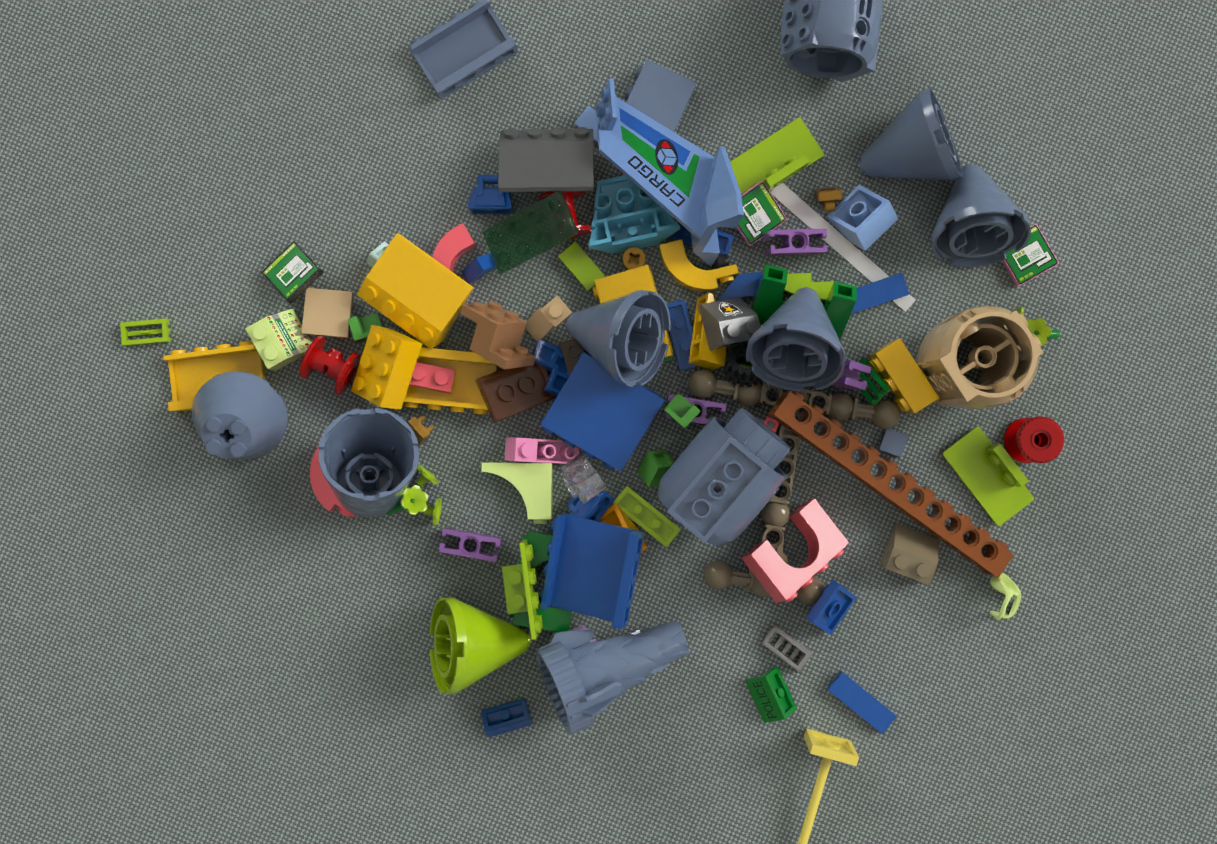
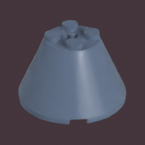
M231 371L214 376L199 389L192 405V419L194 427L205 444L208 453L227 459L248 460L268 454L280 443L287 429L288 413L283 398L269 385L268 381L248 372Z

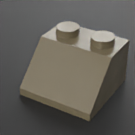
M895 523L879 566L930 585L938 565L940 540Z

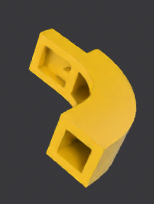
M682 240L659 245L660 257L667 273L678 284L692 291H717V281H720L721 284L734 281L733 277H736L739 273L736 264L714 270H702L695 267L686 256Z

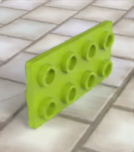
M799 117L736 157L730 163L742 195L760 181H763L769 191L821 159L824 156V152L803 120Z
M979 426L973 428L942 452V456L996 526H1001L1034 500L1032 494L1025 487L1029 480L1001 444H992Z
M527 539L520 542L522 564L502 566L507 613L528 612L531 640H537L541 629H543L542 616L537 615L536 610L540 606L539 592H534L533 586L537 582L536 569L531 568L530 562L534 558L533 545H528Z

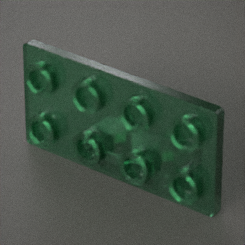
M557 191L485 230L483 235L498 273L503 274L578 235V230L563 193Z

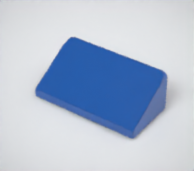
M526 698L481 710L484 730L488 737L533 725Z

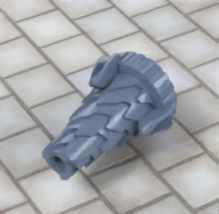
M679 622L664 623L640 632V629H637L623 636H614L590 642L594 635L592 628L589 630L579 629L554 633L549 644L538 649L536 658L551 702L567 733L571 735L592 726L593 717L604 711L615 699L627 693L628 689L647 681L646 677L664 670L668 663L689 655L690 651L687 648V641Z

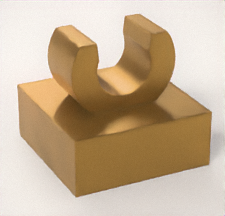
M838 187L814 189V198L822 201V210H825V212L835 211L834 200L842 199V190Z
M421 416L418 419L413 417L407 422L416 435L418 447L426 441L434 428L433 424L428 428L421 424L425 420V416Z

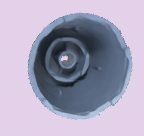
M358 408L340 415L326 428L319 443L318 457L321 471L339 503L347 511L357 516L377 517L391 511L400 502L402 495L417 470L419 447L414 431L398 415L381 408H375V410H360Z

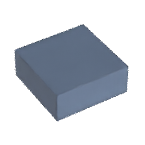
M884 429L877 450L896 457H902L908 435L891 429Z

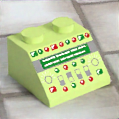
M294 309L267 316L245 328L265 366L273 371H277L304 356L312 343L308 335L301 333L302 323Z

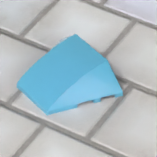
M626 175L597 182L594 216L589 240L590 249L616 254L625 252L631 247H649L658 245L680 229L677 221Z

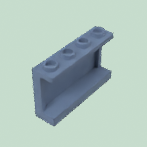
M489 0L476 1L469 10L464 13L459 12L455 14L451 21L444 25H437L430 34L425 37L416 38L412 45L409 46L412 55L441 100L518 53L515 41L512 37L510 38L491 8Z
M646 59L644 66L639 65L634 76L637 81L634 87L629 86L624 98L627 99V104L675 133L697 83Z

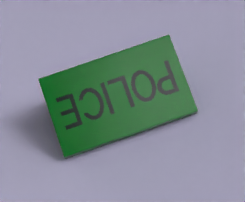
M779 667L770 668L761 676L745 680L764 723L784 720L797 710Z

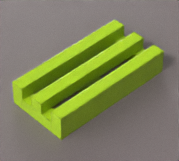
M169 319L120 322L122 346L171 342L169 337L170 328H168V324H170ZM162 325V329L127 332V328ZM154 334L163 335V337L128 340V337Z

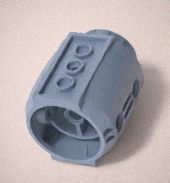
M784 0L780 56L784 57L790 68L799 73L819 78H833L840 82L874 72L884 0Z
M740 408L728 423L713 416L662 476L657 494L658 498L668 509L667 512L704 543L707 541L714 546L730 543L736 540L787 478L778 464L788 454L790 447L764 423L743 408Z

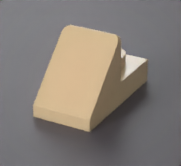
M557 295L541 310L538 308L526 321L525 329L537 342L539 339H544L573 313Z

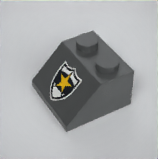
M740 297L699 305L709 350L746 344L751 336L761 327L758 315Z

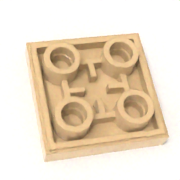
M306 287L301 333L349 338L350 325L348 318L352 317L354 293Z

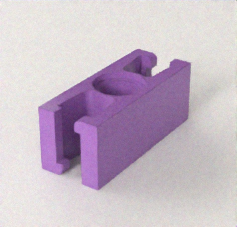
M827 229L769 230L764 233V242H769L770 238H781L783 240V248L775 249V245H770L769 248L764 250L765 256L824 254L827 252V245L809 247L808 237L815 236V239L827 238ZM793 237L797 238L799 241L798 248H795L792 245Z
M845 360L843 374L830 386L837 389L866 390L867 381H859L860 373L870 374L872 367L851 360Z
M668 395L666 404H669L675 395ZM684 397L692 405H698L701 409L700 416L694 418L690 423L707 425L710 420L705 419L706 407L719 408L721 413H725L726 404ZM665 413L664 418L672 419L668 414Z
M448 527L443 528V536L453 535L460 537L461 540L459 548L447 547V544L440 543L439 552L492 562L499 560V551H496L493 555L482 552L481 549L483 541L495 542V547L499 548L503 537ZM468 538L476 541V550L470 551L466 548L465 542Z

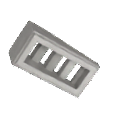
M777 625L773 626L761 643L798 672L801 671L813 655L811 650ZM777 633H779L781 637L773 646L770 643L777 635ZM786 639L789 642L781 652L778 648ZM791 646H796L794 652L791 654L790 657H788L786 653L789 651ZM801 650L804 654L796 663L793 660Z

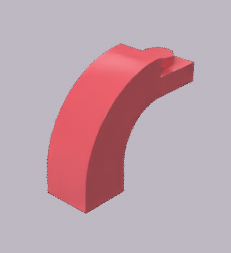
M463 223L442 237L432 258L452 272L457 260L465 253L477 247Z
M318 446L310 466V482L316 498L328 511H334L338 506L340 507L338 511L348 518L351 516L357 517V515L347 511L339 503L325 479L319 464Z

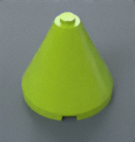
M455 598L438 599L433 608L429 634L434 635V649H430V661L436 686L440 693H445V695L457 694L525 653L527 648L530 647V635L518 626Z

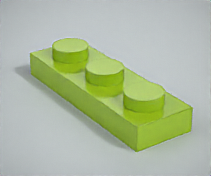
M628 486L624 488L612 503L613 505L615 503L618 504L629 518L666 548L681 530Z

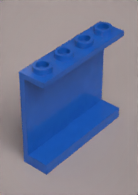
M583 349L577 364L546 416L541 419L540 425L543 426L542 430L551 436L557 434L564 438L562 441L572 448L578 446L583 449L582 453L591 459L597 457L602 460V464L612 471L615 469L622 471L665 399L644 385L629 387L618 383Z
M565 513L556 516L551 525L553 538L547 548L549 561L543 571L545 583L539 593L540 609L545 610L553 606L612 621L613 628L622 630L628 624L645 532Z

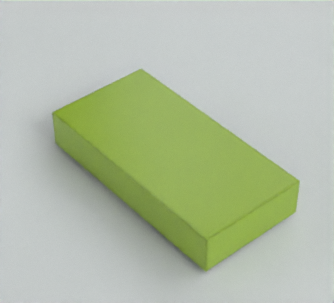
M576 241L558 256L587 292L596 286L594 280L605 277Z

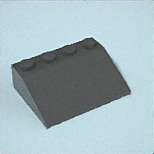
M579 127L576 129L554 128L551 130H541L539 128H531L529 130L509 128L501 130L499 140L498 191H594L593 129Z

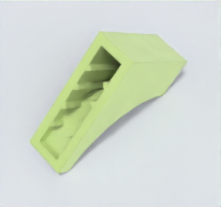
M482 462L481 472L499 475L517 488L525 502L528 519H533V524H547V519H552L553 463Z

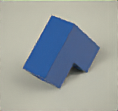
M495 251L475 258L461 272L469 284L479 280L486 273L496 270L503 262Z

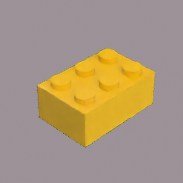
M371 325L351 391L379 407L401 410L422 343L394 329Z
M900 338L890 341L869 355L871 359L869 363L891 387L888 392L892 391L896 397L894 403L901 412L905 411V413L915 414L939 399Z

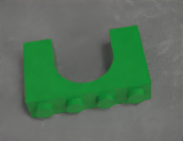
M767 264L764 266L751 305V309L758 315L760 325H763L784 304L782 295L787 284V269ZM834 281L823 306L839 340H841L856 303L857 286Z
M530 530L528 535L523 536V540L528 539V545H533L534 558L530 561L531 568H536L539 564L549 560L547 548L550 541H552L553 534ZM538 606L536 610L537 615L542 616V630L554 632L569 631L572 611L553 606L543 610ZM528 612L510 614V618H514L513 625L530 627Z

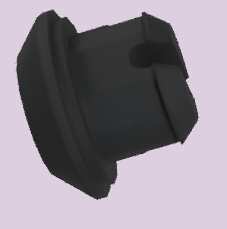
M719 254L712 268L718 269L729 266V262H725V259H729V256L727 254Z

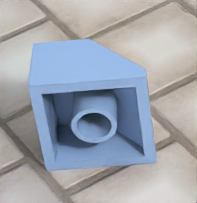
M858 185L835 207V211H831L826 216L851 243L865 251L898 220L889 200L861 185Z

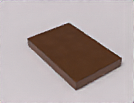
M535 363L533 366L501 369L475 380L493 423L556 398V396L544 392L549 376L544 367Z

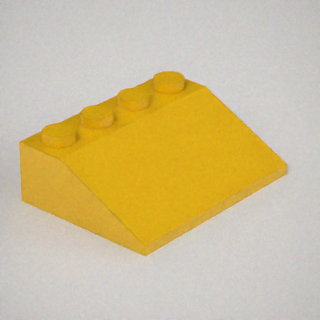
M397 233L366 276L357 296L432 350L445 340L474 287Z

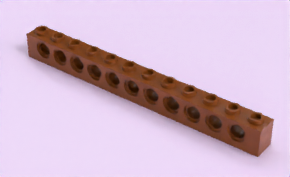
M788 391L781 395L768 414L770 417L987 575L999 578L1014 556L1007 550L1008 546L998 539L995 541L989 537L990 533L980 526L976 528L972 525V519L963 513L957 514L952 510L954 506L943 499L939 501L935 498L934 491L926 486L920 487L916 484L917 479L906 472L903 474L898 471L897 468L899 466L889 459L883 460L878 456L880 454L878 450L868 445L866 447L860 443L861 438L852 432L846 433L841 429L843 426L841 423L833 418L827 419L822 415L824 411L816 405L812 404L810 406L805 403V397L800 393ZM797 409L803 411L804 416L801 421H797L795 418ZM817 422L822 426V432L819 435L814 432V426ZM836 436L841 440V444L837 449L833 446V439ZM854 450H857L859 453V459L856 462L851 457ZM875 463L877 465L878 471L873 476L870 472V468ZM892 477L896 480V485L893 489L889 486V481ZM910 491H913L914 493V499L912 502L908 501V494ZM931 504L933 510L932 513L928 516L926 513V509L928 505ZM950 518L951 524L949 528L946 529L945 521L946 519ZM965 532H968L969 538L964 542L963 535ZM986 545L987 551L982 555V547Z

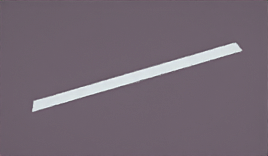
M784 183L775 187L770 192L809 228L827 229V238L822 239L872 283L889 277ZM910 294L893 300L905 312L916 301Z

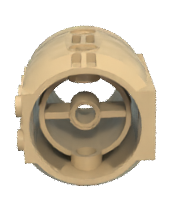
M994 306L973 307L950 316L927 333L919 348L917 365L938 395L939 399L936 402L939 406L947 405L963 409H986L1009 403L1023 394L1032 383L1037 373L1039 356L1044 352L1040 348L1042 345L1038 337L1031 334L1027 328V320L1022 314L1016 310L1011 312ZM966 339L977 348L970 351L968 363L959 368L957 350L961 340ZM979 352H980L981 355H982L983 364L980 363L979 360H978V353H979ZM972 368L983 369L976 383L969 381L963 374Z

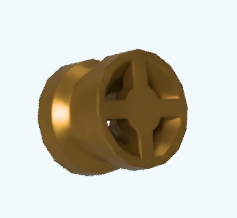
M636 247L627 249L622 259L626 270L644 266L646 261L644 252Z

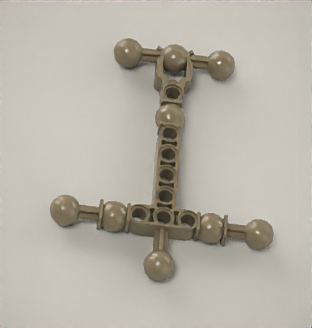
M699 369L693 372L688 380V388L697 398H708L714 393L732 396L731 401L737 400L744 406L760 405L763 403L766 406L774 407L781 395L789 391L772 385L765 386L766 383L760 382L756 386L752 384V387H747V385L739 387V383L734 385L730 381L716 379L715 375L706 369ZM768 389L774 390L777 394L774 402L768 401L766 398V391ZM805 389L802 392H798L805 397L804 402L810 406L812 405V399L819 397L822 400L820 409L824 411L822 415H828L837 421H845L847 419L853 421L856 416L872 419L873 423L879 428L890 429L895 427L901 417L899 407L890 400H881L876 405L858 403V397L851 398L843 392L825 394ZM797 409L795 418L797 421H801L804 414L801 409ZM779 423L776 434L782 440L787 438L792 442V448L782 459V461L788 464V471L785 473L787 478L781 484L784 486L785 492L781 497H776L774 494L761 510L762 526L764 528L761 530L758 543L766 541V535L769 531H776L777 539L770 544L787 564L788 558L783 554L784 535L782 530H785L783 526H785L790 518V509L787 505L790 501H787L792 492L800 438ZM721 560L710 562L705 567L704 580L712 589L722 590L732 584L744 586L745 592L751 589L756 596L762 598L770 596L749 568H747V573L733 571L726 562ZM812 576L814 580L808 586L800 587L796 591L798 600L803 604L813 605L822 596L823 589L825 588L824 584L815 576Z

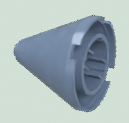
M931 88L920 91L863 152L861 160L858 161L862 174L867 173L869 177L954 181L963 176L953 138L950 136L946 126L947 121Z
M974 164L965 165L962 168L963 176L954 181L932 233L933 253L939 260H942V257L949 259L950 265L958 267H980L1006 259V253L1015 248L1016 252H1019L1028 243L1031 236L1029 219L980 166Z
M808 287L796 290L751 336L746 351V361L751 362L753 365L752 372L758 378L777 388L802 392L803 387L816 386L815 389L820 390L834 384L843 374L846 358L844 348L817 292Z
M638 290L574 312L566 323L569 334L618 383L633 387V385L643 386L654 377L665 358L669 345L663 343L665 330H671L669 309L665 300L658 293L647 290Z

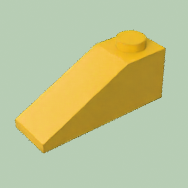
M707 293L697 298L688 364L714 370L724 366L727 352L726 348L709 350L699 310L700 304L715 302L713 294Z

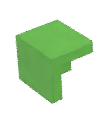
M378 313L362 318L357 316L348 318L354 341L358 343L367 341L371 325L383 327Z
M677 394L663 409L683 429L700 412L695 405L688 402L681 394Z
M666 449L647 451L638 469V473L648 488L657 487L662 476L671 467L674 460Z

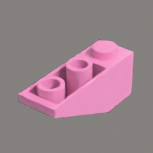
M506 437L504 460L579 464L580 448L578 446L572 448L562 440Z

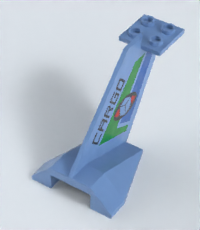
M609 78L606 88H602L601 102H598L596 105V117H599L600 121L597 128L599 153L691 232L693 252L708 265H713L720 254L717 227L736 228L744 216L741 192L725 147L720 146L715 157L617 98L615 96L614 79Z

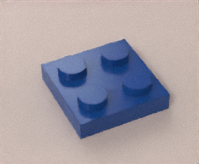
M832 580L823 589L822 596L817 603L811 606L806 619L832 635L857 597L838 582Z

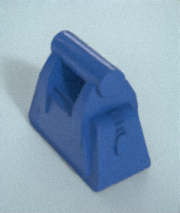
M478 175V186L473 188L468 203L469 211L472 214H513L510 192H499L498 187H485L484 185L498 184L499 175Z
M581 484L565 506L571 510L570 515L600 521L613 503L614 497L600 488L592 486L587 488Z

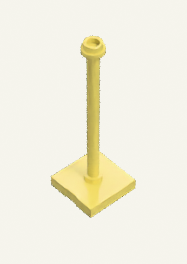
M806 728L804 739L810 754L823 758L797 844L808 843L832 760L857 766L859 756L851 740Z

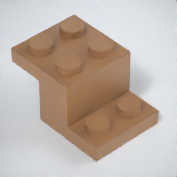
M489 301L486 304L474 302L473 304L462 306L460 314L477 323L470 350L502 369L534 365L536 357L528 353V349L519 346L527 322L519 318L518 313L505 310L500 303Z

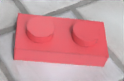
M416 362L409 386L451 394L455 370Z

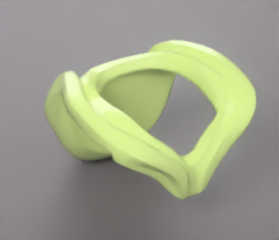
M1002 573L999 578L992 576L990 578L991 586L1005 594L1006 597L1000 612L990 611L989 614L996 620L1011 618L1020 605L1021 592L1018 586L1006 574ZM1014 595V602L1010 613L1006 614V607Z

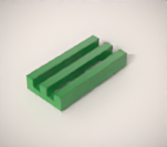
M862 358L860 360L861 364L872 367L870 374L883 388L880 391L864 372L860 373V377L867 381V385L876 396L874 397L867 387L866 390L860 391L871 404L876 405L891 387L866 359Z

